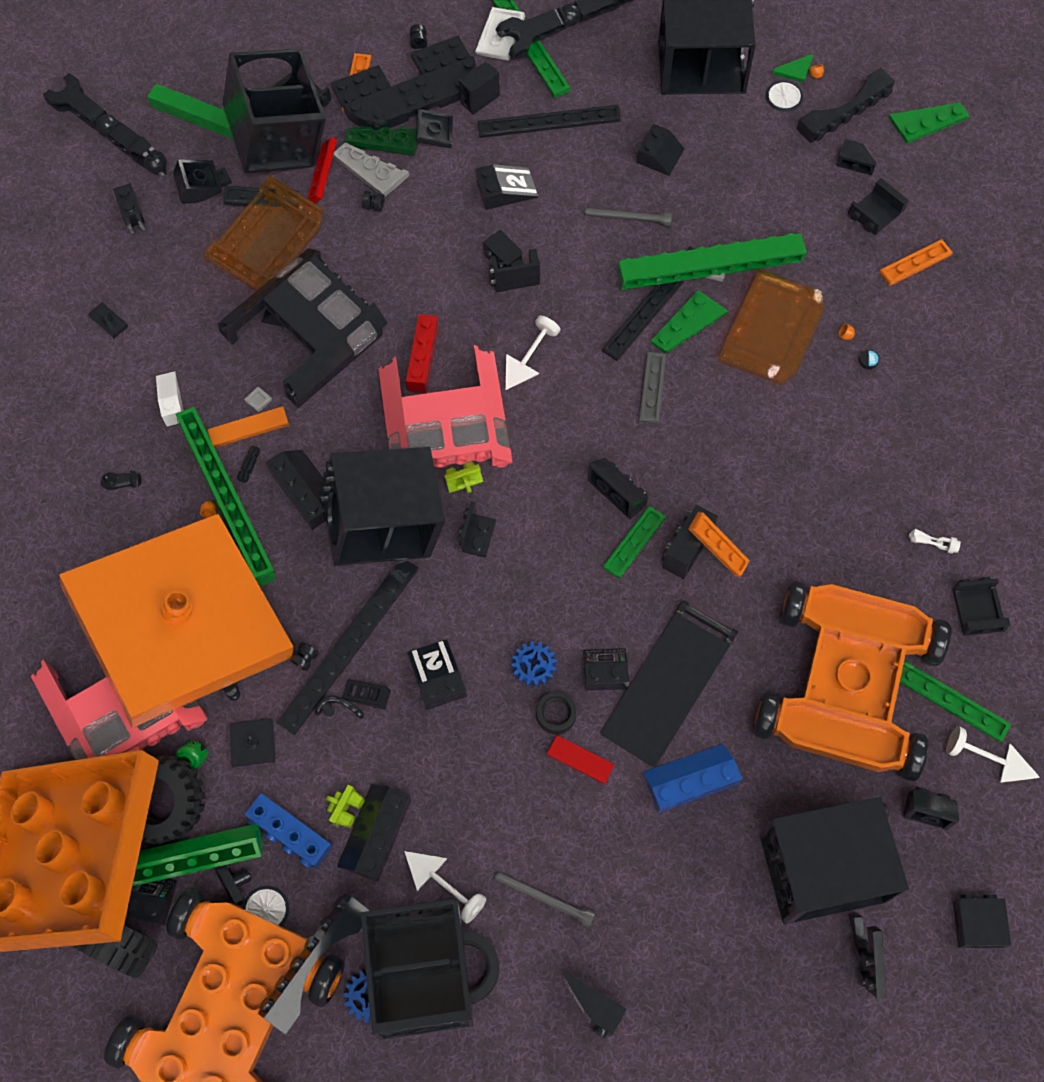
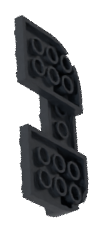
M457 35L411 53V58L421 74L418 77L391 86L382 69L377 65L331 82V88L345 114L354 124L360 127L361 125L372 127L373 130H378L382 127L392 128L408 122V117L416 114L418 109L427 110L437 105L443 108L460 101L459 80L476 68L474 57L470 56Z

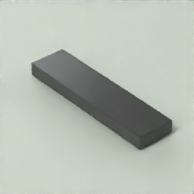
M647 352L639 422L659 424L666 354Z

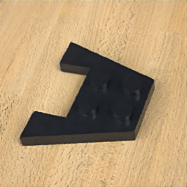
M858 913L848 914L856 947L855 954L861 972H859L860 983L875 998H886L883 931L877 926L866 927L867 941L863 917Z

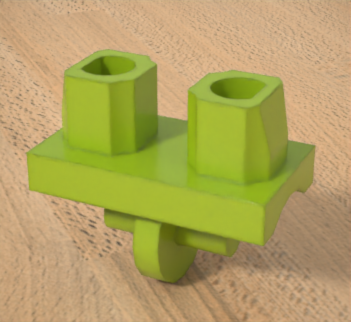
M470 461L463 465L464 469L456 471L455 468L447 469L445 471V480L449 493L464 488L467 493H471L470 486L483 482L479 464L475 465Z
M347 785L343 795L337 791L334 797H326L325 800L330 803L327 811L333 813L329 821L336 827L341 825L351 828L355 817L347 813L349 806L360 809L365 801L356 792L354 787Z

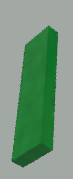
M649 506L604 564L603 569L620 579L666 519V516Z

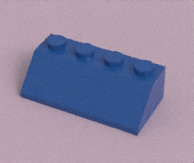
M724 744L642 772L658 813L734 787L742 781L737 764Z

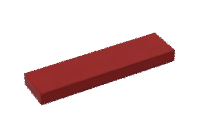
M330 137L321 144L306 203L314 205L322 199L337 140L333 137Z

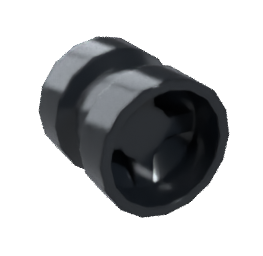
M421 24L411 26L410 46L413 49H422L427 46V29Z
M366 190L362 198V208L367 210L371 208L376 212L382 211L385 195L381 193L373 194L372 191Z
M301 642L298 646V652L293 654L289 660L296 666L300 664L302 670L308 671L311 666L310 662L316 659L319 653L310 645Z

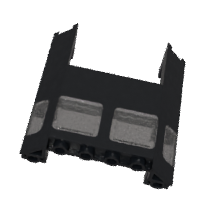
M308 248L218 322L217 326L219 332L233 345L238 341L236 331L266 308L313 354L282 380L285 397L299 408L383 335L382 328L388 322L375 302L368 305L364 298H359L355 294L354 289L350 285L346 286L342 282L341 277L336 272L333 273L329 270L328 265L321 260V252L319 250Z

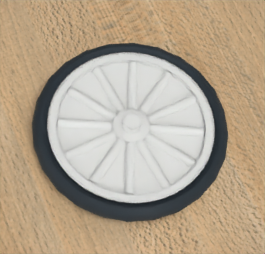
M779 81L773 83L767 89L766 100L776 110L792 111L801 105L803 93L796 84L789 81Z
M262 886L253 890L247 896L242 908L283 926L288 919L290 906L286 895L280 889L272 886Z

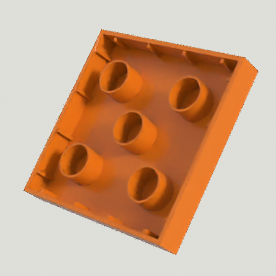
M219 514L59 574L61 588L132 728L292 657L294 646Z
M143 750L2 771L0 777V952L121 941L159 760Z

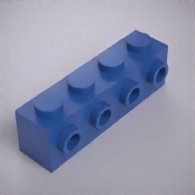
M262 793L244 814L249 819L247 822L249 825L258 824L259 828L266 831L264 835L273 843L277 840L283 844L281 849L291 856L294 853L301 857L299 862L308 869L311 866L318 869L333 848L329 842Z

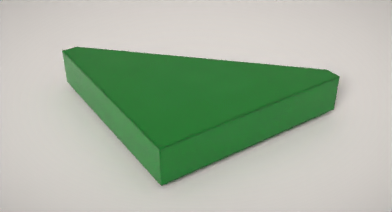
M811 54L774 68L773 74L804 83L814 55Z

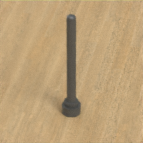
M596 208L584 209L585 215L660 222L664 227H671L672 212L665 211V213L658 215Z
M497 872L494 875L495 880L577 918L581 926L590 929L591 922L596 915L595 911L577 909L501 872Z

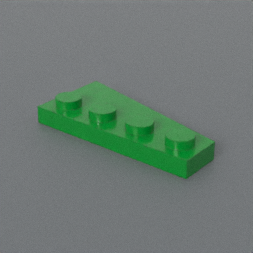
M961 103L893 113L889 114L888 118L905 143L908 144L967 120L970 115Z
M698 290L651 340V344L667 354L691 336L696 335L705 327L710 326L719 318L727 315L728 310Z

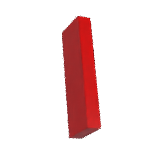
M558 735L555 737L547 753V756L604 785L615 764Z

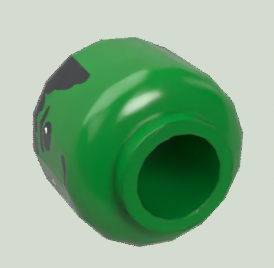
M192 739L185 742L177 750L175 757H178L180 761L185 760L190 764L189 769L195 768L197 770L206 762L208 750L202 742Z

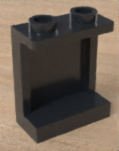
M983 577L977 581L964 579L958 581L952 589L964 636L1005 632L1011 626L1009 617H1003L996 586L999 583L998 578Z

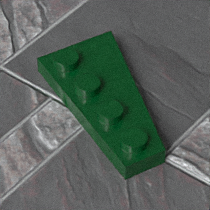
M399 126L400 129L382 127L378 130H373L372 127L348 128L344 143L358 148L415 156L419 142H416V128L407 129V126Z

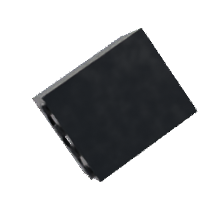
M662 0L658 36L661 95L746 94L756 46L752 10L754 0ZM749 47L747 65L745 70L744 49Z
M302 48L230 52L222 104L244 173L315 166L326 117ZM276 58L289 63L292 70L290 75L277 85L265 88H246L243 85L238 68L256 59Z
M431 447L331 453L329 461H326V472L323 473L324 482H321L322 491H319L320 504L323 503L333 565L342 566L430 558L445 523Z
M881 797L775 818L760 835V840L783 925L888 903L909 890L887 818L889 810Z
M450 899L361 912L372 1035L380 1040L474 1026L458 900ZM432 909H441V910L432 912ZM420 910L418 911L419 914L410 916L408 913L410 911ZM396 914V917H386L388 915Z

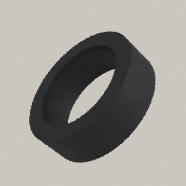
M463 931L464 945H470L479 949L484 954L488 966L484 981L477 988L470 990L471 1004L483 1000L494 989L499 977V960L494 947L486 938L474 932Z

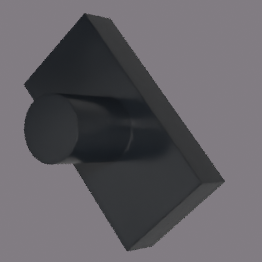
M103 302L88 313L89 317L114 339L128 328L127 323Z
M226 865L215 867L214 871L230 902L237 906L243 905V897L238 887L251 881L247 869H243L231 876Z

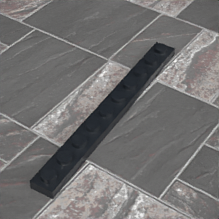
M408 560L398 561L277 721V724L293 735H296L317 704L322 700L418 572L419 568Z

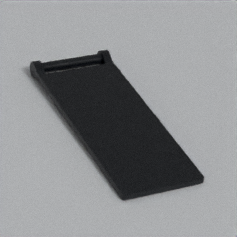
M685 600L681 603L676 614L600 732L603 737L652 767L657 766L739 632L735 629H729L698 611ZM685 612L727 637L726 641L682 617Z

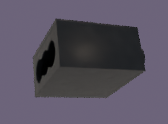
M486 61L459 80L460 103L473 115L500 96L499 72Z
M966 894L960 895L959 899L953 901L958 948H1006L1011 946L1005 898H997L995 894L983 895V898H974V895Z

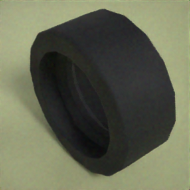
M555 691L547 693L540 699L537 704L536 717L538 724L544 731L558 735L567 732L574 725L577 709L575 702L570 696L563 692ZM553 701L564 703L569 710V717L566 722L560 725H552L547 722L544 717V709L547 704Z

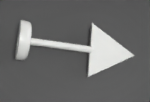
M542 315L537 317L535 324L541 332L521 362L509 355L506 356V390L539 374L525 364L545 334L557 336L560 332V327L551 319Z
M957 726L949 737L946 747L948 755L956 756L963 748H966L1003 764L1000 783L1040 778L1011 744L1008 746L1006 758L1003 759L966 743L967 732L960 726Z
M404 851L417 891L432 877L465 905L461 911V919L465 923L471 922L483 908L486 897L482 894H476L470 900H467L435 872L447 858Z

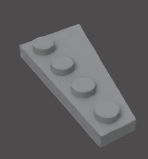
M347 143L340 146L333 154V158L375 192L384 194L385 197L409 177V171L400 170L391 163H384L380 161V158L374 155L371 157L365 154V151Z

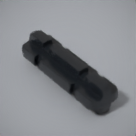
M253 445L249 447V454L245 456L240 468L242 470L237 475L238 481L243 483L248 482L250 478L249 473H252L257 461L256 457L260 454V449Z

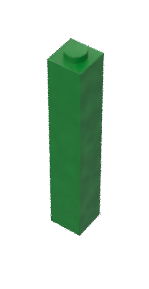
M155 84L148 94L147 98L152 108L233 139L223 109Z

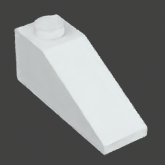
M174 371L156 376L158 402L161 416L166 426L178 424L176 414L184 411Z

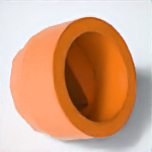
M823 64L814 65L809 68L811 77L819 79L823 76Z
M845 323L839 329L838 337L843 340H851L855 335V330L851 325Z
M205 501L201 505V516L208 518L216 515L217 508L215 503Z

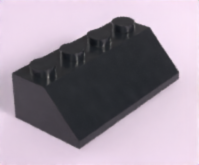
M282 451L266 461L269 472L309 527L314 530L326 522L323 503L320 504L319 491H322L321 482H324V478L304 451Z
M371 784L337 867L379 882L412 800L410 794L388 786Z

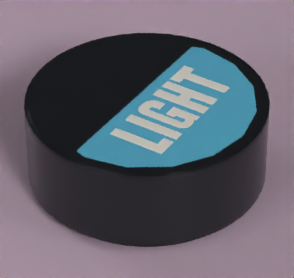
M865 350L859 357L860 365L868 370L876 368L880 360L879 355L873 350Z

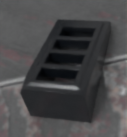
M348 679L343 699L385 710L391 690L384 685ZM354 686H358L355 697H352ZM362 688H365L363 698H360ZM371 690H374L372 699L368 700Z

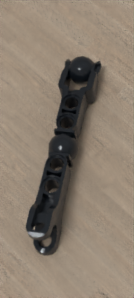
M576 0L574 4H565L562 8L550 10L528 20H521L516 17L508 18L500 22L495 31L499 37L510 36L516 40V43L510 47L508 53L510 58L514 60L525 56L532 43L564 30L566 26H575L578 22L581 23L606 12H612L626 2L634 0Z
M70 73L63 77L67 85L64 90L54 92L49 89L43 94L47 103L56 111H71L102 136L108 137L109 141L149 172L161 176L167 174L165 155L155 150L143 136H139L126 125L119 122L114 116L107 114L102 107L87 97L80 86L79 80Z

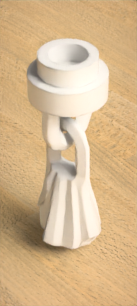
M917 529L912 530L908 536L911 542L936 545L939 549L946 550L950 554L958 553L961 541H957V538L954 537L950 539L945 537L935 538ZM943 541L949 542L948 547L943 546Z

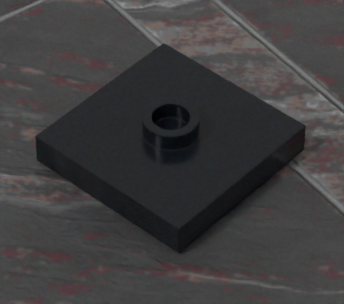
M418 109L416 142L451 148L453 116Z
M273 719L229 724L232 767L276 762Z

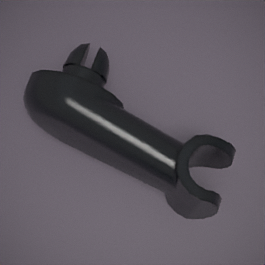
M131 470L130 473L108 472L102 476L101 486L106 490H115L129 486L135 488L137 479L138 487L141 485L142 477L140 473L137 474L136 471Z

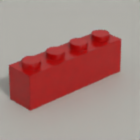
M418 315L406 377L408 392L427 394L439 330L438 316Z

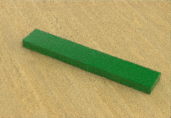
M904 661L900 678L902 685L999 743L1003 741L1012 725L1011 723Z

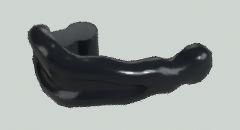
M335 696L322 699L315 708L316 715H320L322 710H324L327 716L332 717L335 711L330 707V704L336 703L350 709L358 718L363 719L364 714L355 705Z

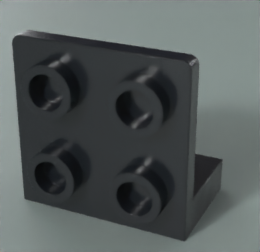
M471 501L470 506L466 507L464 511V526L461 525L459 528V545L462 546L463 553L486 558L496 519L477 515L475 502Z

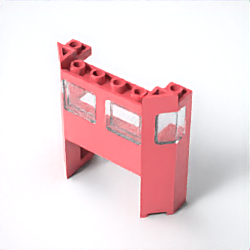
M474 345L475 364L480 386L402 397L396 356L392 358V363L386 365L383 369L382 366L378 368L389 449L431 447L434 467L439 468L446 467L449 464L462 465L470 461L483 462L487 459H491L492 466L500 468L513 463L494 352L490 351L489 354L487 351L478 350V346Z
M44 659L41 661V669L36 672V675L33 673L31 676L75 760L142 750L147 746L156 745L167 734L176 733L182 725L190 731L203 725L208 718L198 700H195L132 728L107 677L68 699L58 681L60 678L58 673Z

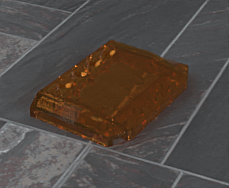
M269 175L259 187V193L223 236L217 242L214 240L203 253V256L257 291L274 276H283L320 231L323 208ZM268 188L275 189L276 192L272 193L268 190ZM263 194L265 198L262 200L270 201L267 205L256 204ZM275 201L280 206H274L272 203Z
M759 269L725 341L718 361L773 383L784 384L785 381L797 374L824 313L822 291Z

